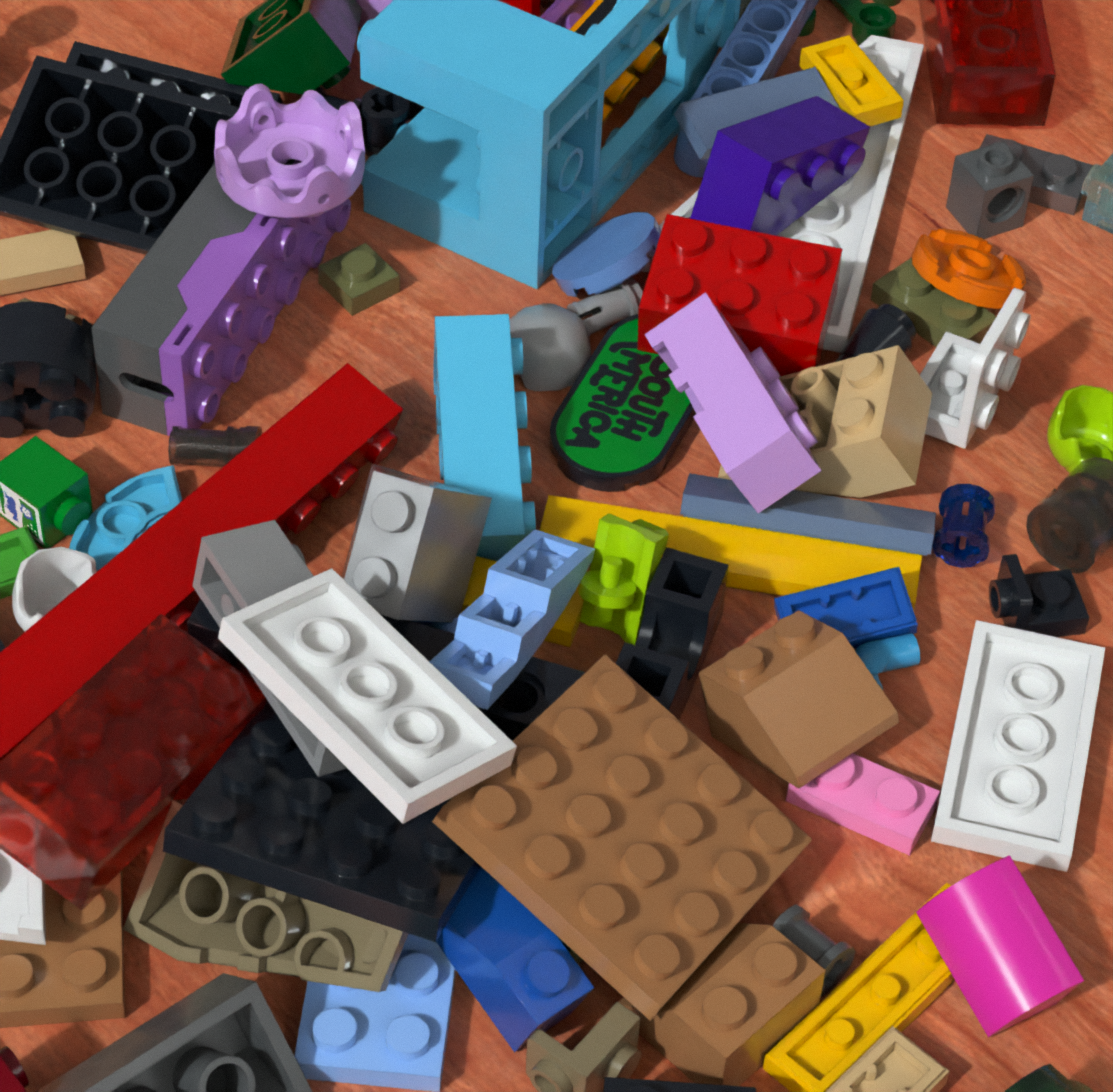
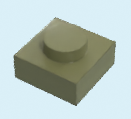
M366 243L318 266L319 284L352 316L400 292V275Z

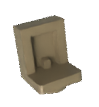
M616 1002L572 1051L544 1031L537 1029L527 1039L526 1074L538 1092H603L605 1077L629 1079L639 1064L641 1051L637 1049L640 1017L619 1002Z

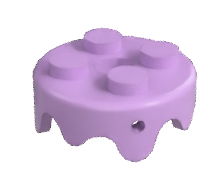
M263 84L251 86L245 91L240 108L236 114L229 120H219L216 125L214 158L216 176L223 191L235 203L245 209L276 218L317 217L341 205L359 187L365 171L362 121L356 104L348 102L338 110L314 90L304 92L301 99L295 103L280 104L274 100L267 86ZM289 159L302 161L295 165H284Z

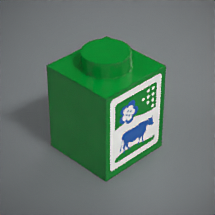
M34 436L0 461V516L17 529L27 526L34 541L42 548H51L67 535L74 534L79 523L83 519L87 520L93 513L88 473L37 436Z

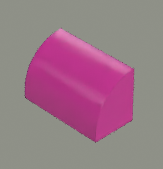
M1010 855L958 881L916 911L988 1037L1056 1005L1084 981Z

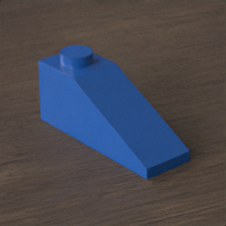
M480 867L436 943L515 1053L527 1044V1039L537 1029L546 1032L568 1017L594 989V986L558 936L487 871Z

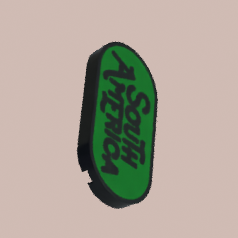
M638 314L617 322L607 331L551 421L549 444L551 453L558 460L559 469L573 482L593 490L606 492L625 490V484L635 483L640 480L641 486L653 481L666 468L692 424L693 416L696 415L685 391L680 393L669 377L672 371L659 354L637 350Z

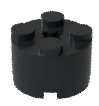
M28 301L11 303L0 307V437H17L23 433L24 429L50 430L61 437H76L83 433L85 423L94 410L97 385V367L91 328L93 325L83 318L82 326L65 318V308L50 303Z

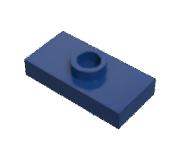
M899 567L774 598V609L778 621L800 610L842 632L854 649L867 642L917 633L918 623Z

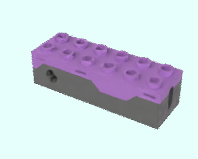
M289 159L284 165H295L302 161ZM214 163L91 327L102 414L190 443L204 422H211L215 417L221 397L231 382L236 383L241 379L247 366L248 357L257 344H263L268 340L273 330L275 318L284 305L289 306L294 302L299 292L301 281L310 268L318 267L324 256L326 245L335 231L341 232L345 228L350 216L351 201L347 199L341 205L317 217L285 219L264 216L238 205L223 191L216 176Z

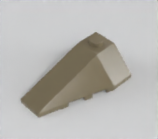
M187 799L172 801L123 930L178 961L197 964H219L237 967V970L254 973L270 972L300 977L301 980L375 992L386 991L409 933L163 852L165 828Z

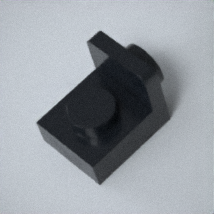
M1017 554L1002 556L997 580H991L989 584V602L995 618H1002L1004 625L1007 627L1054 637L1085 634L1089 615L1071 569L1024 574Z

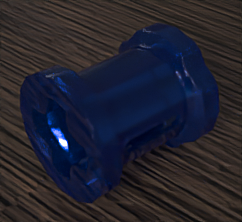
M956 484L950 486L942 492L938 507L943 521L942 528L935 533L932 545L933 551L936 556L948 565L959 568L973 567L979 562L985 561L990 552V540L986 535V527L995 514V499L989 491L977 485ZM967 501L969 502L968 515H963V503ZM961 536L967 537L966 546L963 550L959 548Z

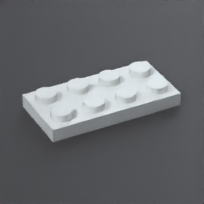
M332 568L222 618L218 639L402 824L511 766L517 745Z
M976 620L931 842L1002 858L1010 855L1012 860L1067 872L1072 857L1105 647Z

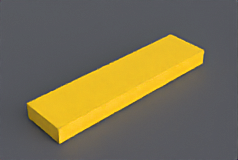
M948 883L944 884L928 901L951 885ZM916 912L765 1055L763 1069L790 1092H826L892 1026L902 1032L955 980Z

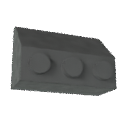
M223 973L36 1092L313 1091L257 982Z

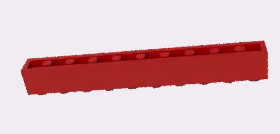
M347 363L0 652V796L12 781L13 775L11 773L26 760L32 765L40 762L57 744L61 736L60 731L73 719L78 723L88 720L106 699V690L119 679L124 683L131 682L149 663L153 649L164 640L170 645L175 643L188 631L187 621L200 600L192 585L202 537L271 520L276 521L284 534L290 530L295 534H299L313 521L321 508L320 504L330 495L335 499L342 497L357 480L360 474L359 469L369 461L372 464L378 465L389 455L398 441V436L393 432L403 408Z

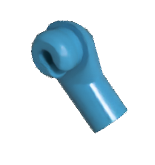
M913 633L867 642L855 649L882 690L883 685L879 680L878 673L915 666L920 663V649Z

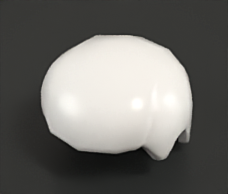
M61 546L37 550L20 563L12 592V607L15 619L24 632L97 572L95 559L87 553Z

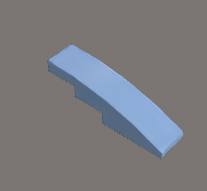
M534 529L488 569L484 593L459 614L454 640L429 662L475 706L488 710L519 675L556 623L593 561L595 548Z

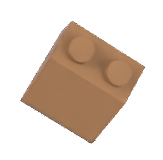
M800 610L780 619L771 628L742 646L732 649L723 658L699 672L711 736L797 788H801L899 723L897 710L844 634Z
M737 923L650 1021L624 997L619 1003L640 1017L639 1035L694 1083L740 1086L764 1064L765 1055L819 1005L826 970L772 925Z

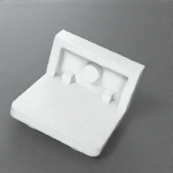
M1013 288L981 344L947 331L945 332L920 374L932 392L925 434L965 449L977 427L987 430L998 406L999 396L996 394L999 389L1007 392L1010 390L1020 367L1021 358L1013 355L1014 348L1018 349L1031 319L1030 314L1023 312L1026 291Z

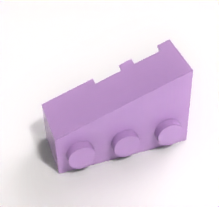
M706 292L644 334L651 347L672 371L669 377L680 393L685 391L696 412L693 418L725 472L757 513H760L821 472L809 449L818 441L797 411L799 407L779 378L781 376L761 347L752 352L749 351Z

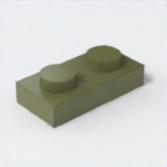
M912 257L873 283L870 300L879 306L891 304L901 309L913 322L916 333L935 347L938 346L946 331L981 344L997 317L984 307L958 300L935 288L921 277L912 265Z

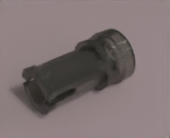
M173 426V431L170 432L169 462L171 465L176 466L184 464L223 467L262 435V428L260 426H246L237 429V427L228 426L225 431Z

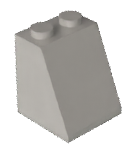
M372 464L341 577L381 615L397 620L452 623L454 618H458L462 610L492 498Z

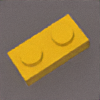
M850 35L801 49L799 66L802 70L816 67L842 111L870 127L901 118L904 100Z

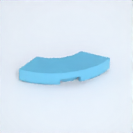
M174 465L142 473L123 482L105 494V502L87 520L83 519L77 526L69 549L87 553L96 561V570H100L182 501Z

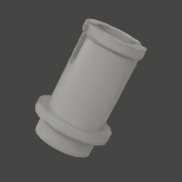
M630 278L603 293L593 294L578 302H572L568 304L567 309L576 313L580 318L589 314L593 315L583 320L590 337L591 334L629 316L638 314L643 291L636 280Z

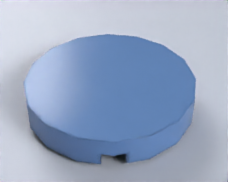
M632 212L614 217L593 227L566 247L554 262L552 275L560 289L568 296L577 297L578 289L584 288L588 295L603 293L624 283L645 268V265L650 261L646 253L652 247L656 250L662 230L655 217L648 212Z

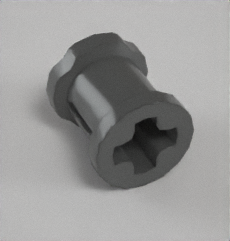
M795 904L783 912L772 926L826 970L821 997H823L843 978L854 960L856 951L846 941L839 943L833 941L809 921L810 913Z

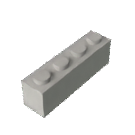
M271 520L202 537L192 586L220 627L223 617L313 577V574L306 566L304 556L299 547L291 544L276 521ZM247 668L316 775L319 777L347 769Z

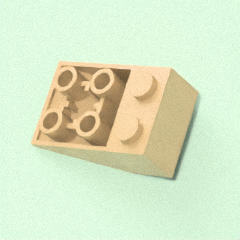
M899 345L871 353H863L856 357L818 367H810L779 378L798 405L799 409L797 411L818 441L809 449L821 472L794 490L863 498L916 485L932 392ZM721 465L718 478L731 480Z

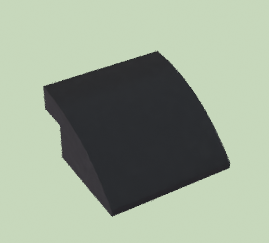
M77 41L74 42L66 63L36 55L0 139V215L146 255L214 165L217 122L221 119L229 120L236 114L240 108L245 91L250 87L228 84L224 79ZM271 92L274 100L283 104L280 94Z

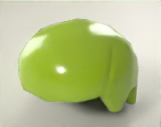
M1080 385L1066 390L1050 417L1047 428L1048 445L1055 459L1067 472L1086 480L1106 481L1113 478V393L1105 388Z

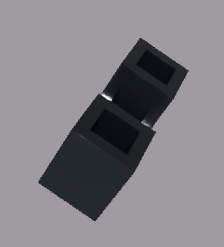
M666 547L646 592L644 615L636 644L633 645L625 642L616 664L680 720L723 615L729 565Z

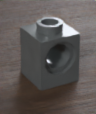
M1004 141L957 155L954 160L946 208L967 233L983 239L1022 227L1034 175Z

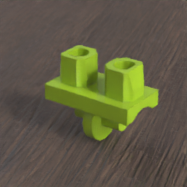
M610 513L599 519L594 544L595 552L590 565V571L585 573L578 587V593L584 600L580 618L581 623L611 630L620 635L625 642L633 645L636 644L644 615L646 592L660 563L661 556L666 549L669 534L665 529L642 519L631 523Z

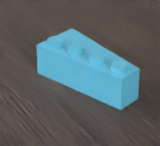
M509 314L435 316L433 388L434 395H436L437 434H439L440 479L444 480L446 485L492 498L476 556L498 561L536 529L534 501L523 502L521 484L531 483L532 478L530 446L518 445L517 429L527 428L526 391L514 390L513 375H523L522 338H511Z

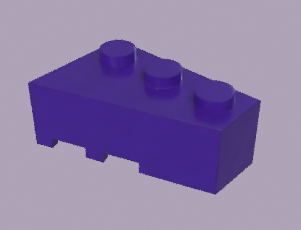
M814 96L718 130L690 219L777 236L857 173L865 159L866 151L863 146L870 126L824 99Z

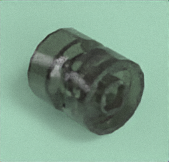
M1092 457L1083 460L1059 484L1058 489H1053L1027 516L1026 528L1030 541L1046 561L1060 570L1071 569L1072 573L1076 574L1088 571L1113 545V462L1109 459Z

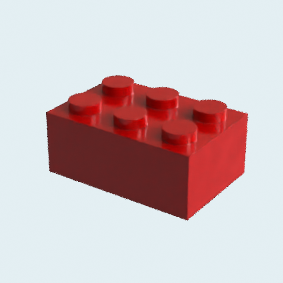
M667 214L638 308L637 350L658 354L651 347L644 334L706 292L749 351L752 352L761 347L776 367L780 376L803 371L810 367H818L837 295L842 249Z

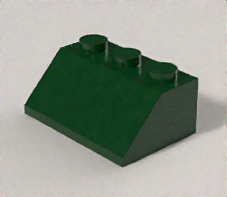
M265 0L239 19L221 76L228 84L248 87L255 84H263L269 90L304 94L307 90H315L320 85L325 89H329L339 83L351 70L349 64H351L352 55L355 51L354 46L359 33L358 27L362 8L356 0Z

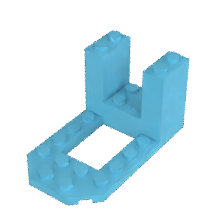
M393 0L374 19L368 20L359 32L357 50L360 52V78L363 81L417 103L424 108L409 123L403 124L397 130L394 138L377 155L370 156L366 161L361 182L363 186L364 212L532 288L538 289L551 275L553 264L560 253L576 238L592 229L679 133L680 125L674 113L680 103L692 99L709 71L719 47L722 48L738 23L741 0H617L613 10L599 24H593L585 36L499 0ZM669 24V31L663 43V54L667 56L666 73L661 85L649 98L643 97L639 101L633 115L621 128L616 127L611 131L605 145L601 149L604 92Z

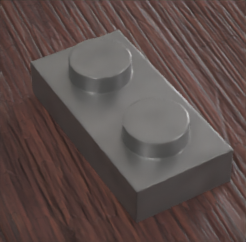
M986 134L980 148L1004 141L1034 175L1028 202L1074 216L1089 183L1093 165L1074 160L1065 155L1054 154L1023 145L1011 139H1003Z

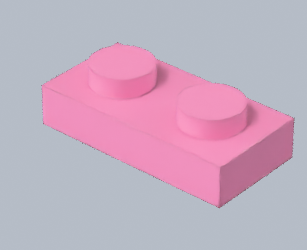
M852 753L801 788H797L789 783L786 802L910 856L937 807L940 791Z

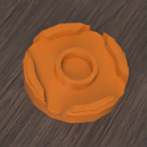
M945 228L931 230L929 236L922 234L919 237L912 252V265L921 277L938 290L958 300L979 307L1001 309L1014 287L1023 290L1026 285L1025 272L1012 256L1004 254L1003 259L1000 260L990 253L993 245L989 244L988 241L963 231Z

